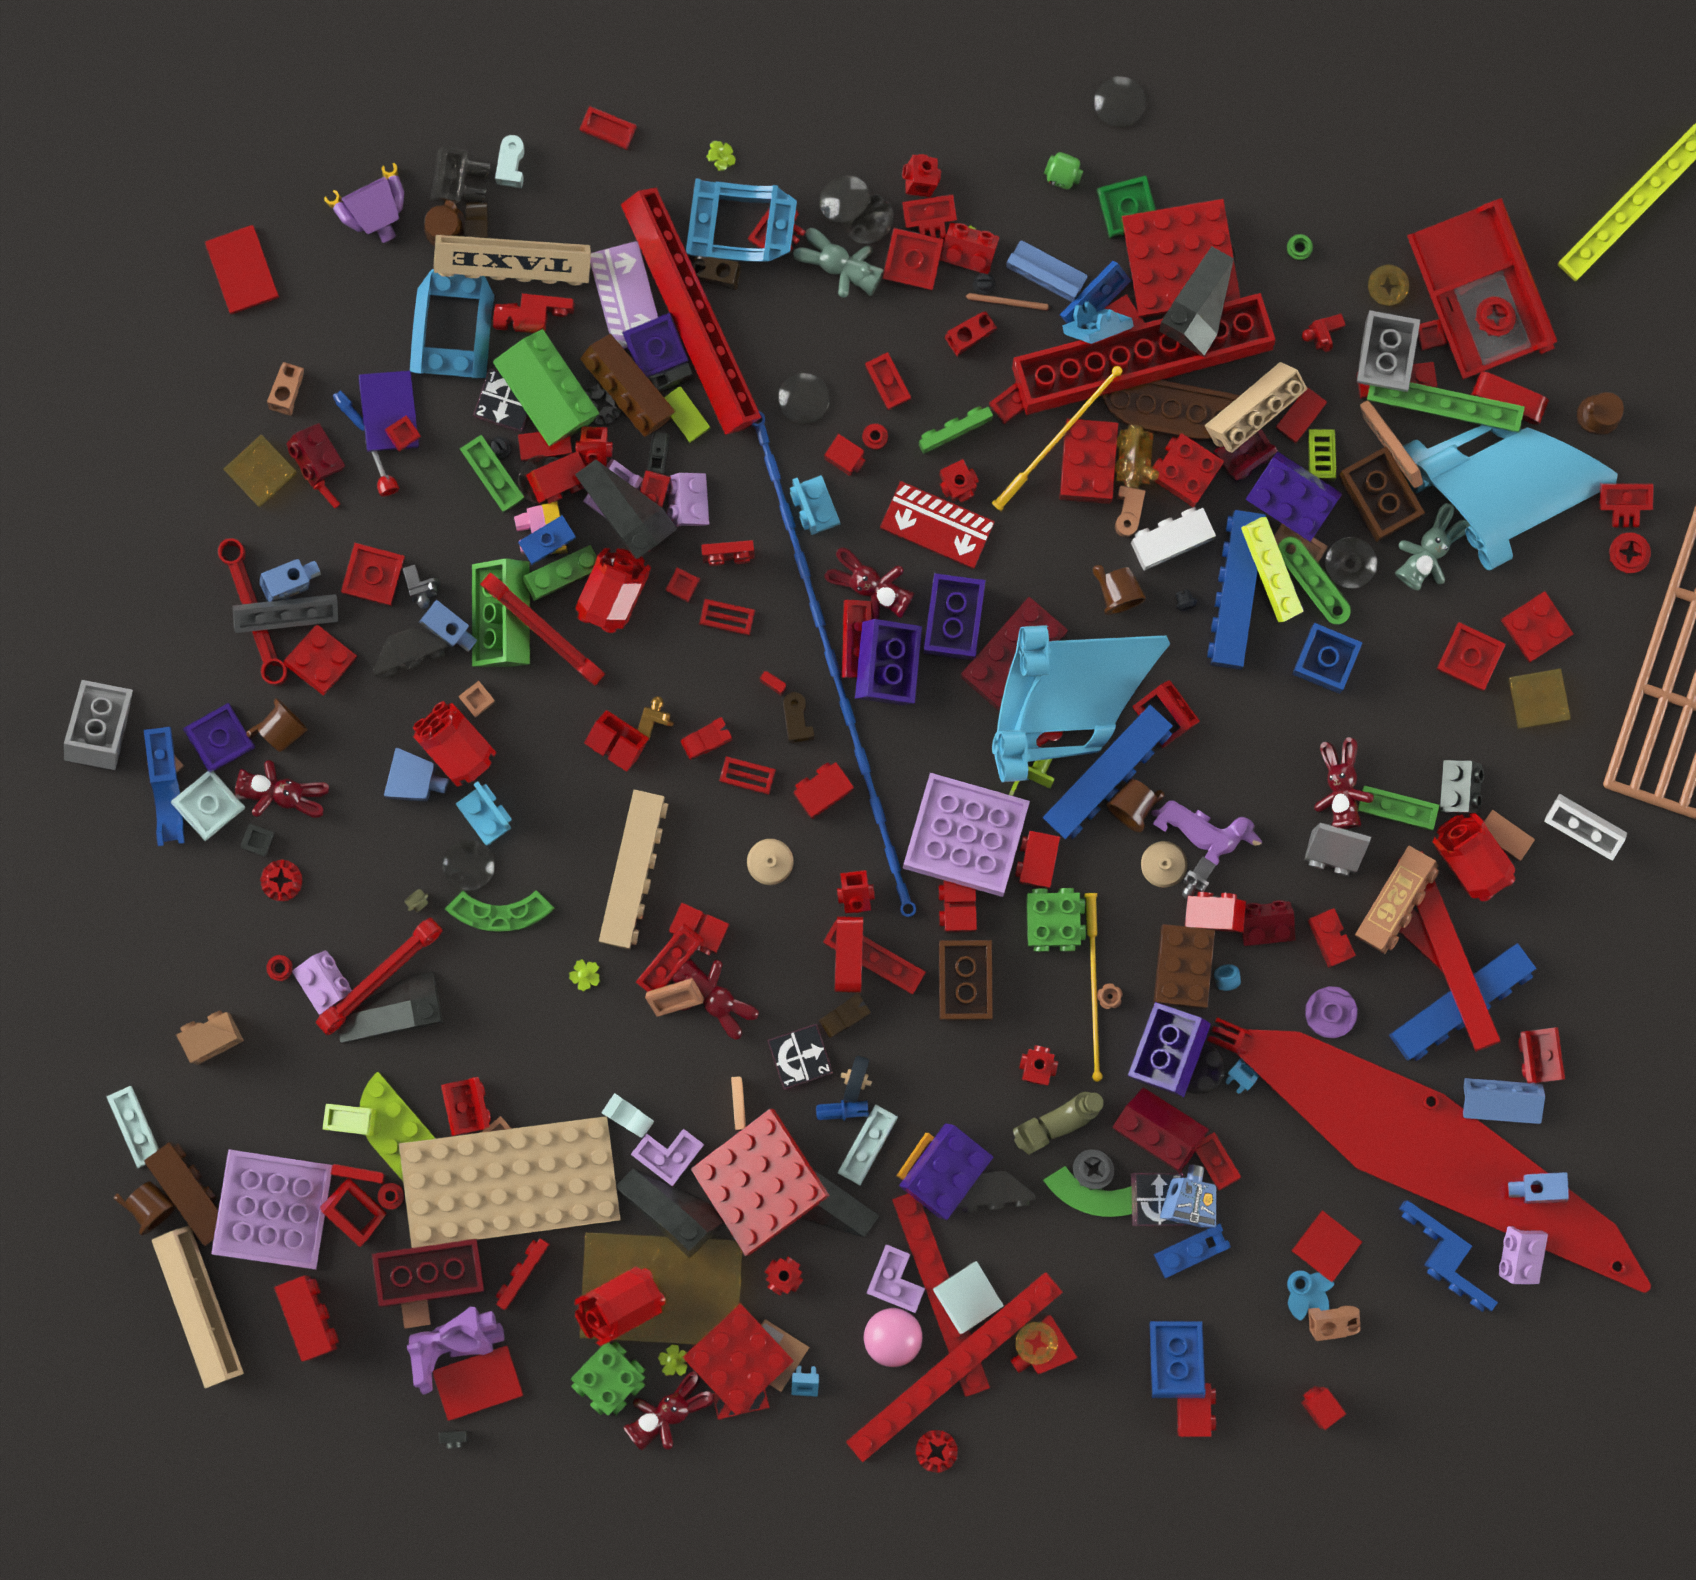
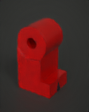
M984 311L949 330L945 339L958 357L966 352L967 349L979 343L980 340L994 333L997 327L987 311Z
M722 717L714 720L713 723L686 736L680 742L689 760L732 741V736Z

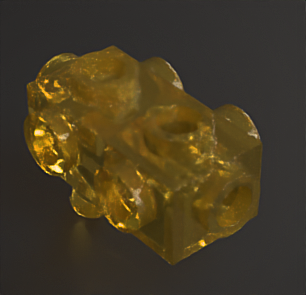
M1129 425L1128 429L1121 430V435L1117 438V446L1120 450L1119 460L1115 464V472L1118 474L1117 481L1124 482V487L1138 489L1139 485L1149 484L1150 479L1156 480L1159 476V472L1151 468L1153 433L1143 431L1142 426Z

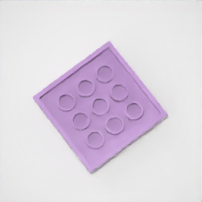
M930 773L903 869L1003 897L1030 801Z
M228 1150L212 1254L316 1269L325 1217L320 1206L328 1199L332 1165Z

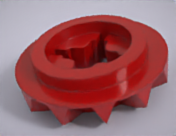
M1486 298L1476 309L1475 321L1480 326L1479 330H1484L1488 336L1493 335L1499 338L1502 335L1508 334L1515 325V311L1512 305L1503 298ZM1493 312L1496 316L1502 317L1497 321V324L1493 319L1487 318Z
M1631 532L1623 533L1616 537L1609 549L1610 561L1617 570L1625 574L1641 571L1647 566L1651 557L1650 546L1646 539L1639 534ZM1630 543H1632V552L1638 555L1633 556L1629 563H1627V555L1621 552L1626 551Z
M283 859L271 862L263 869L260 878L264 893L276 901L292 899L299 893L302 886V874L299 868L292 862ZM281 869H283L284 877L292 880V882L284 883L280 892L278 883L270 880L278 878Z
M941 1430L929 1431L921 1436L916 1445L918 1462L930 1472H943L949 1469L957 1459V1444L947 1432ZM930 1441L937 1447L946 1443V1446L941 1451L945 1459L944 1461L937 1456L927 1459L932 1452L931 1445L929 1444Z

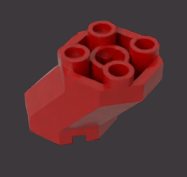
M604 548L597 556L592 572L577 602L576 610L579 613L578 619L580 621L597 625L605 632L615 633L617 629H623L629 622L632 611L648 579L651 567L649 564L645 567L644 558L641 556L635 559L628 550L617 548L615 553H609L610 548Z
M439 702L426 718L418 720L413 726L415 731L414 739L457 787L462 785L460 781L464 779L469 783L479 777L491 764L489 760L490 754L493 757L496 754V751L453 703Z
M1469 813L1471 816L1469 818H1465L1463 814L1456 815L1438 828L1437 833L1439 837L1438 839L1434 837L1432 842L1464 890L1472 898L1487 901L1494 894L1514 883L1515 877L1513 874L1516 869L1488 830L1484 821L1476 813Z
M636 1266L575 1299V1305L579 1304V1309L575 1311V1318L585 1336L590 1339L593 1337L597 1338L599 1341L595 1343L601 1346L662 1313V1306L666 1304V1299L657 1288L651 1271L647 1268L640 1269Z

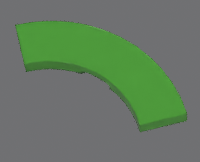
M537 890L519 902L503 906L479 902L462 891L445 910L459 921L471 927L492 932H507L531 926L548 916L555 908Z
M1066 1166L1043 1180L1060 1200L1083 1213L1101 1217H1117L1137 1212V1183L1121 1190L1106 1191L1093 1189L1090 1191L1089 1188L1080 1186L1078 1180L1074 1178Z

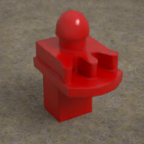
M1342 313L1314 321L1309 326V329L1303 331L1302 339L1305 341L1314 340L1316 349L1322 348L1325 352L1331 351L1333 342L1330 333L1341 330L1346 326Z

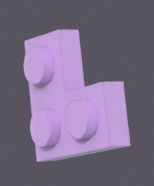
M685 1129L680 1132L668 1149L646 1134L631 1155L673 1186L704 1144Z
M885 1245L867 1294L915 1313L925 1288L901 1279L910 1254Z

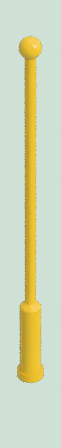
M1115 366L1112 369V374L1025 472L1019 473L1001 495L992 502L998 510L1002 511L1005 504L1028 480L1027 476L1112 380L1122 374L1121 367Z
M1085 893L1087 936L1090 937L1095 1068L1092 1078L1094 1081L1099 1082L1102 1080L1103 1075L1100 1072L1095 953L1097 893Z

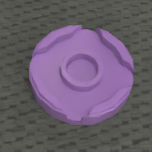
M1328 986L1319 989L1310 996L1306 1004L1305 1017L1314 1033L1324 1038H1337L1344 1036L1353 1028L1357 1020L1358 1009L1354 999L1347 991L1339 987Z

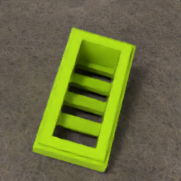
M1309 429V472L1322 481H1335L1336 479L1335 430ZM1315 437H1329V442H1315ZM1315 447H1329V451H1315ZM1315 457H1329V461H1315ZM1316 466H1329V471H1316Z

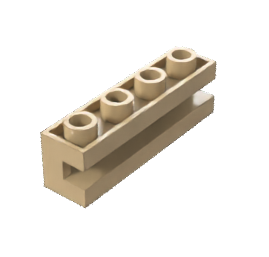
M1280 362L1209 421L1205 427L1215 445L1219 447L1224 445L1227 451L1233 453L1303 394L1307 387L1297 369Z

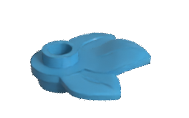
M1305 1271L1293 1272L1287 1280V1287L1290 1291L1288 1307L1293 1316L1298 1320H1302L1311 1308H1319L1321 1311L1329 1310V1300L1325 1292L1334 1286V1282H1330L1320 1273L1310 1275ZM1298 1279H1302L1305 1282L1302 1289H1298L1295 1285Z

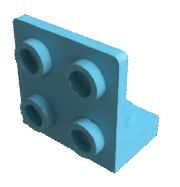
M822 475L799 483L798 478L793 479L790 495L795 507L798 505L801 507L802 511L799 512V517L804 530L809 529L811 535L840 525Z
M479 782L473 784L476 789L457 802L456 805L485 845L488 846L511 829L508 822L512 819L502 805L495 806L493 801L497 798L486 784L481 787Z

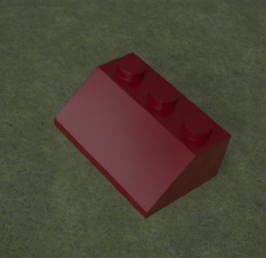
M1144 1087L1127 1104L1112 1127L1115 1132L1180 1174L1209 1131L1208 1128Z

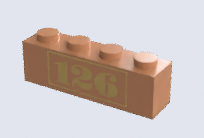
M1408 846L1355 934L1357 938L1386 954L1388 949L1392 950L1398 942L1399 937L1397 934L1401 927L1405 928L1412 918L1410 912L1415 905L1419 906L1426 894L1424 889L1428 882L1432 884L1439 873L1437 862Z

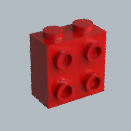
M1181 433L1178 439L1172 437L1165 450L1168 453L1163 460L1158 458L1153 465L1151 471L1154 474L1151 480L1190 506L1195 507L1222 467L1224 461Z

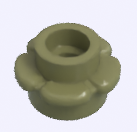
M421 889L412 893L404 901L408 906L407 910L412 911L414 909L418 912L428 904L426 900L428 893L424 894Z

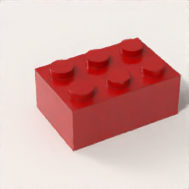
M1078 419L1064 434L1059 500L1111 504L1118 423Z
M302 1276L274 1287L301 1361H308L337 1350L336 1344L339 1343V1339L335 1329L329 1328L326 1319L330 1318L325 1303L320 1304L317 1296L321 1293L317 1280L311 1279L310 1276Z

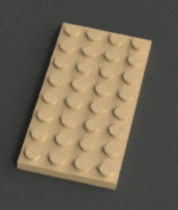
M607 1116L399 1144L412 1248L620 1220Z

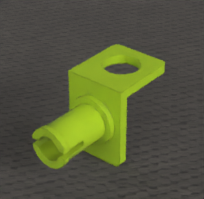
M1052 759L1034 761L1032 767L1028 766L1027 778L1047 788H1051L1054 778L1047 775L1046 772ZM1019 781L1014 782L1009 795L1013 796Z

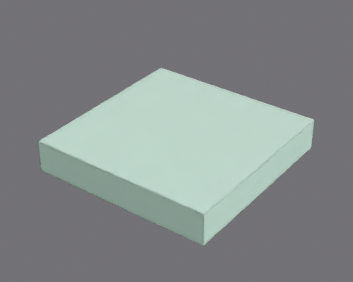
M207 771L171 801V804L204 841L208 840L245 809L242 802L235 797L233 792L214 771L212 773Z
M977 1261L933 1288L959 1334L966 1332L1003 1307L1002 1302Z

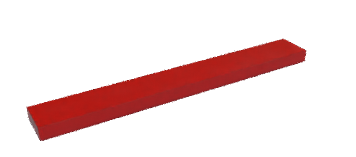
M1435 880L1432 884L1428 882L1424 889V892H1426L1425 897L1420 905H1416L1476 1052L1500 1043V1038Z

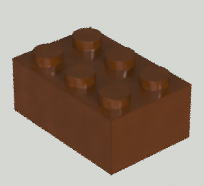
M1387 446L1342 470L1338 476L1376 543L1415 522L1425 514Z
M1167 924L1161 926L1153 1004L1156 1002L1162 1005L1206 1009L1208 1007L1215 930Z
M992 940L939 941V1021L992 1020Z

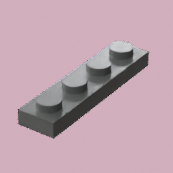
M336 594L234 605L233 620L235 633L338 622Z

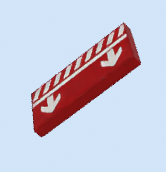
M900 481L880 529L971 569H975L995 521Z

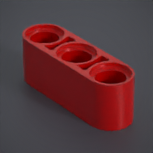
M1480 372L1471 393L1472 396L1524 406L1522 420L1535 425L1540 424L1549 403V399L1545 396L1488 372Z
M837 916L835 992L861 993L863 917Z

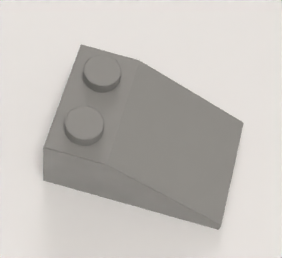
M1369 310L1361 347L1357 383L1408 392L1420 325L1419 319Z
M86 680L81 681L64 741L65 761L112 770L116 769L131 704L132 689Z
M1320 823L1311 832L1304 860L1309 861V866L1323 870L1325 866L1335 869L1334 873L1349 877L1350 873L1355 874L1371 837Z

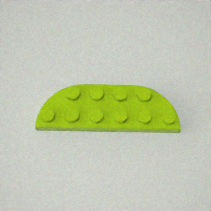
M377 1072L366 1085L360 1101V1108L376 1110L373 1136H365L403 1181L399 1144L436 1138L383 1076Z

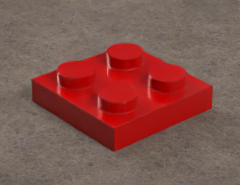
M894 228L882 279L933 290L944 239Z
M753 540L701 545L703 562H709V566L724 565V561L734 560L735 564L749 563L750 559L755 558Z
M354 543L341 593L392 607L405 556Z
M1545 591L1501 619V622L1529 663L1573 635V632Z
M1458 622L1436 670L1484 691L1506 644Z
M316 625L288 655L283 664L324 696L354 663L357 655L319 625Z

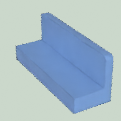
M1024 241L1019 242L1006 264V268L1070 302L1077 298L1087 279L1086 274Z
M1464 1079V1118L1535 1124L1542 1122L1545 1102L1543 1084Z

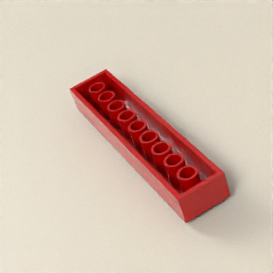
M1261 293L1224 302L1217 337L1204 357L1159 332L1163 319L1136 325L1131 329L1092 344L1079 340L1014 357L1012 370L1026 415L1089 399L1112 374V369L1115 366L1122 368V374L1116 376L1099 396L1273 350L1276 339Z

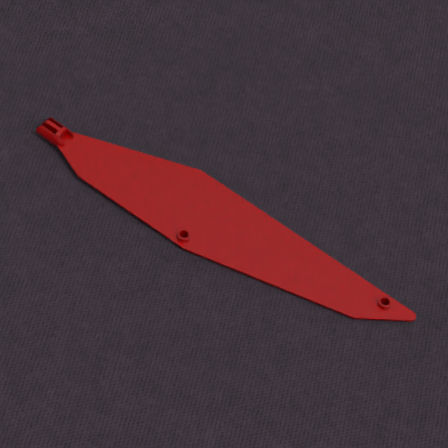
M1216 1018V1024L1236 1032L1237 1035L1220 1027L1213 1026L1211 1030L1213 1034L1233 1044L1214 1036H1209L1207 1041L1236 1053L1356 1169L1506 1233L1507 1227H1515L1520 1231H1543L1548 1234L1545 1251L1645 1293L1650 1290V1282L1616 1224L1570 1189H1568L1569 1199L1567 1202L1525 1203L1524 1197L1509 1198L1508 1182L1523 1181L1524 1175L1548 1173L1479 1120L1464 1118L1463 1108L1443 1093L1301 1032L1248 1030L1221 1018ZM1428 1097L1434 1100V1105L1432 1107L1428 1106L1426 1103V1099ZM1539 1184L1531 1185V1190L1533 1193H1541L1542 1187ZM1614 1262H1617L1620 1265V1270L1618 1272L1613 1270L1612 1266Z

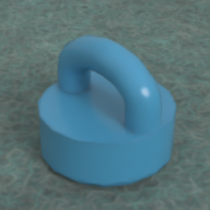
M1230 964L1218 967L1214 971V980L1217 988L1223 991L1237 988L1241 983L1238 967Z

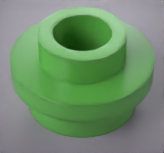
M1302 234L1293 236L1287 244L1288 254L1295 260L1308 258L1313 250L1312 241ZM1302 244L1304 251L1298 252L1295 249V245Z

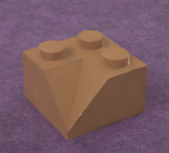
M220 1010L208 1016L209 1021L204 1024L192 1021L180 1028L182 1032L176 1036L190 1063L199 1065L244 1041L230 1013H222Z

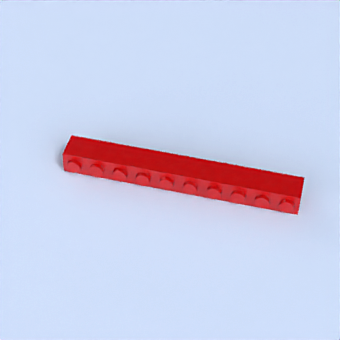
M657 188L638 191L623 202L621 207L725 435L742 431L762 417Z

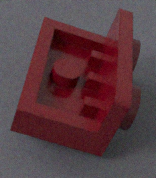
M320 423L295 433L286 443L290 456L296 460L301 468L303 477L308 480L312 487L321 479L335 474L345 467Z
M1260 429L1233 453L1227 451L1224 445L1215 449L1214 453L1224 461L1222 466L1227 474L1235 480L1248 477L1258 465L1269 462L1273 458V454L1278 450L1276 446L1269 442L1263 430Z
M1277 900L1269 904H1247L1242 932L1244 946L1296 941L1294 911L1291 902Z

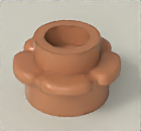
M1105 984L1097 993V999L1100 1000V1005L1105 1009L1117 1008L1122 1002V990L1119 987H1115L1114 984ZM1108 994L1112 995V999H1108Z

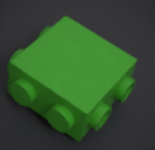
M1059 888L1058 893H1048V889H1032V893L1027 894L1028 947H1033L1034 952H1048L1049 947H1059L1060 951H1075V946H1080L1081 940L1086 939L1085 925H1080V914H1085V899H1080V893H1074V888Z
M617 1341L604 1344L571 1378L574 1382L571 1387L581 1397L586 1394L593 1401L590 1404L591 1407L600 1415L604 1412L608 1416L612 1412L617 1415L627 1405L624 1399L630 1393L635 1396L645 1386L642 1382L646 1378L642 1374L645 1369L635 1359L630 1362L624 1356L627 1351Z

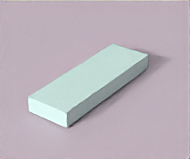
M129 1086L107 1096V1099L136 1166L141 1168L146 1165L143 1160L158 1151L159 1148L132 1086Z
M875 1104L840 1167L838 1174L861 1185L898 1117Z

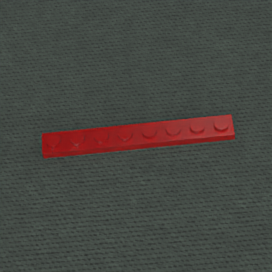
M905 1194L892 1199L950 1354L971 1335L969 1330L959 1334L933 1288L949 1279L922 1204L911 1195ZM981 1362L959 1380L965 1397L990 1388Z

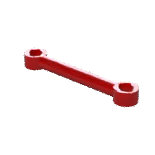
M229 538L220 543L218 556L230 569L242 605L258 603L243 562L246 554L245 548L238 540ZM228 544L236 546L240 550V556L234 561H229L226 556L222 555L224 547ZM268 630L252 631L263 662L261 667L262 678L269 685H282L288 678V668L278 659ZM270 664L279 666L283 670V676L277 681H273L269 676H265V671Z
M489 573L480 583L490 595L500 601L591 684L596 686L604 677L605 673L580 653L495 575Z
M433 918L424 920L414 930L413 936L336 1006L328 1008L316 1020L318 1027L326 1035L337 1031L353 1010L422 947L433 943L440 936L443 929Z

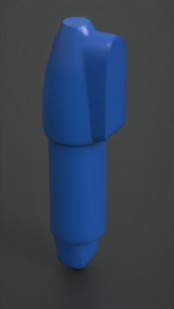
M341 390L335 393L333 398L336 405L359 429L364 431L363 418L352 407L350 399Z

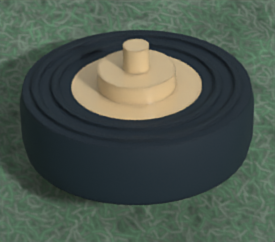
M856 1056L852 1070L848 1069L847 1074L842 1072L841 1078H845L844 1084L847 1085L844 1100L856 1103L861 1089L864 1090L865 1085L871 1086L872 1081L867 1080L868 1075L866 1074L869 1064L868 1058Z

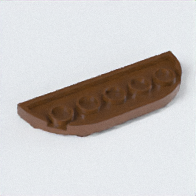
M1158 380L1104 394L1102 398L1109 411L1118 420L1130 427L1179 437L1182 433L1192 440H1210L1212 438L1205 425L1240 395Z

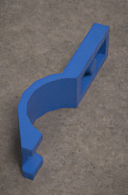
M171 727L144 730L149 777L156 805L158 846H164L165 841L178 840L179 844L185 843L184 818L171 804V801L181 793L177 780Z

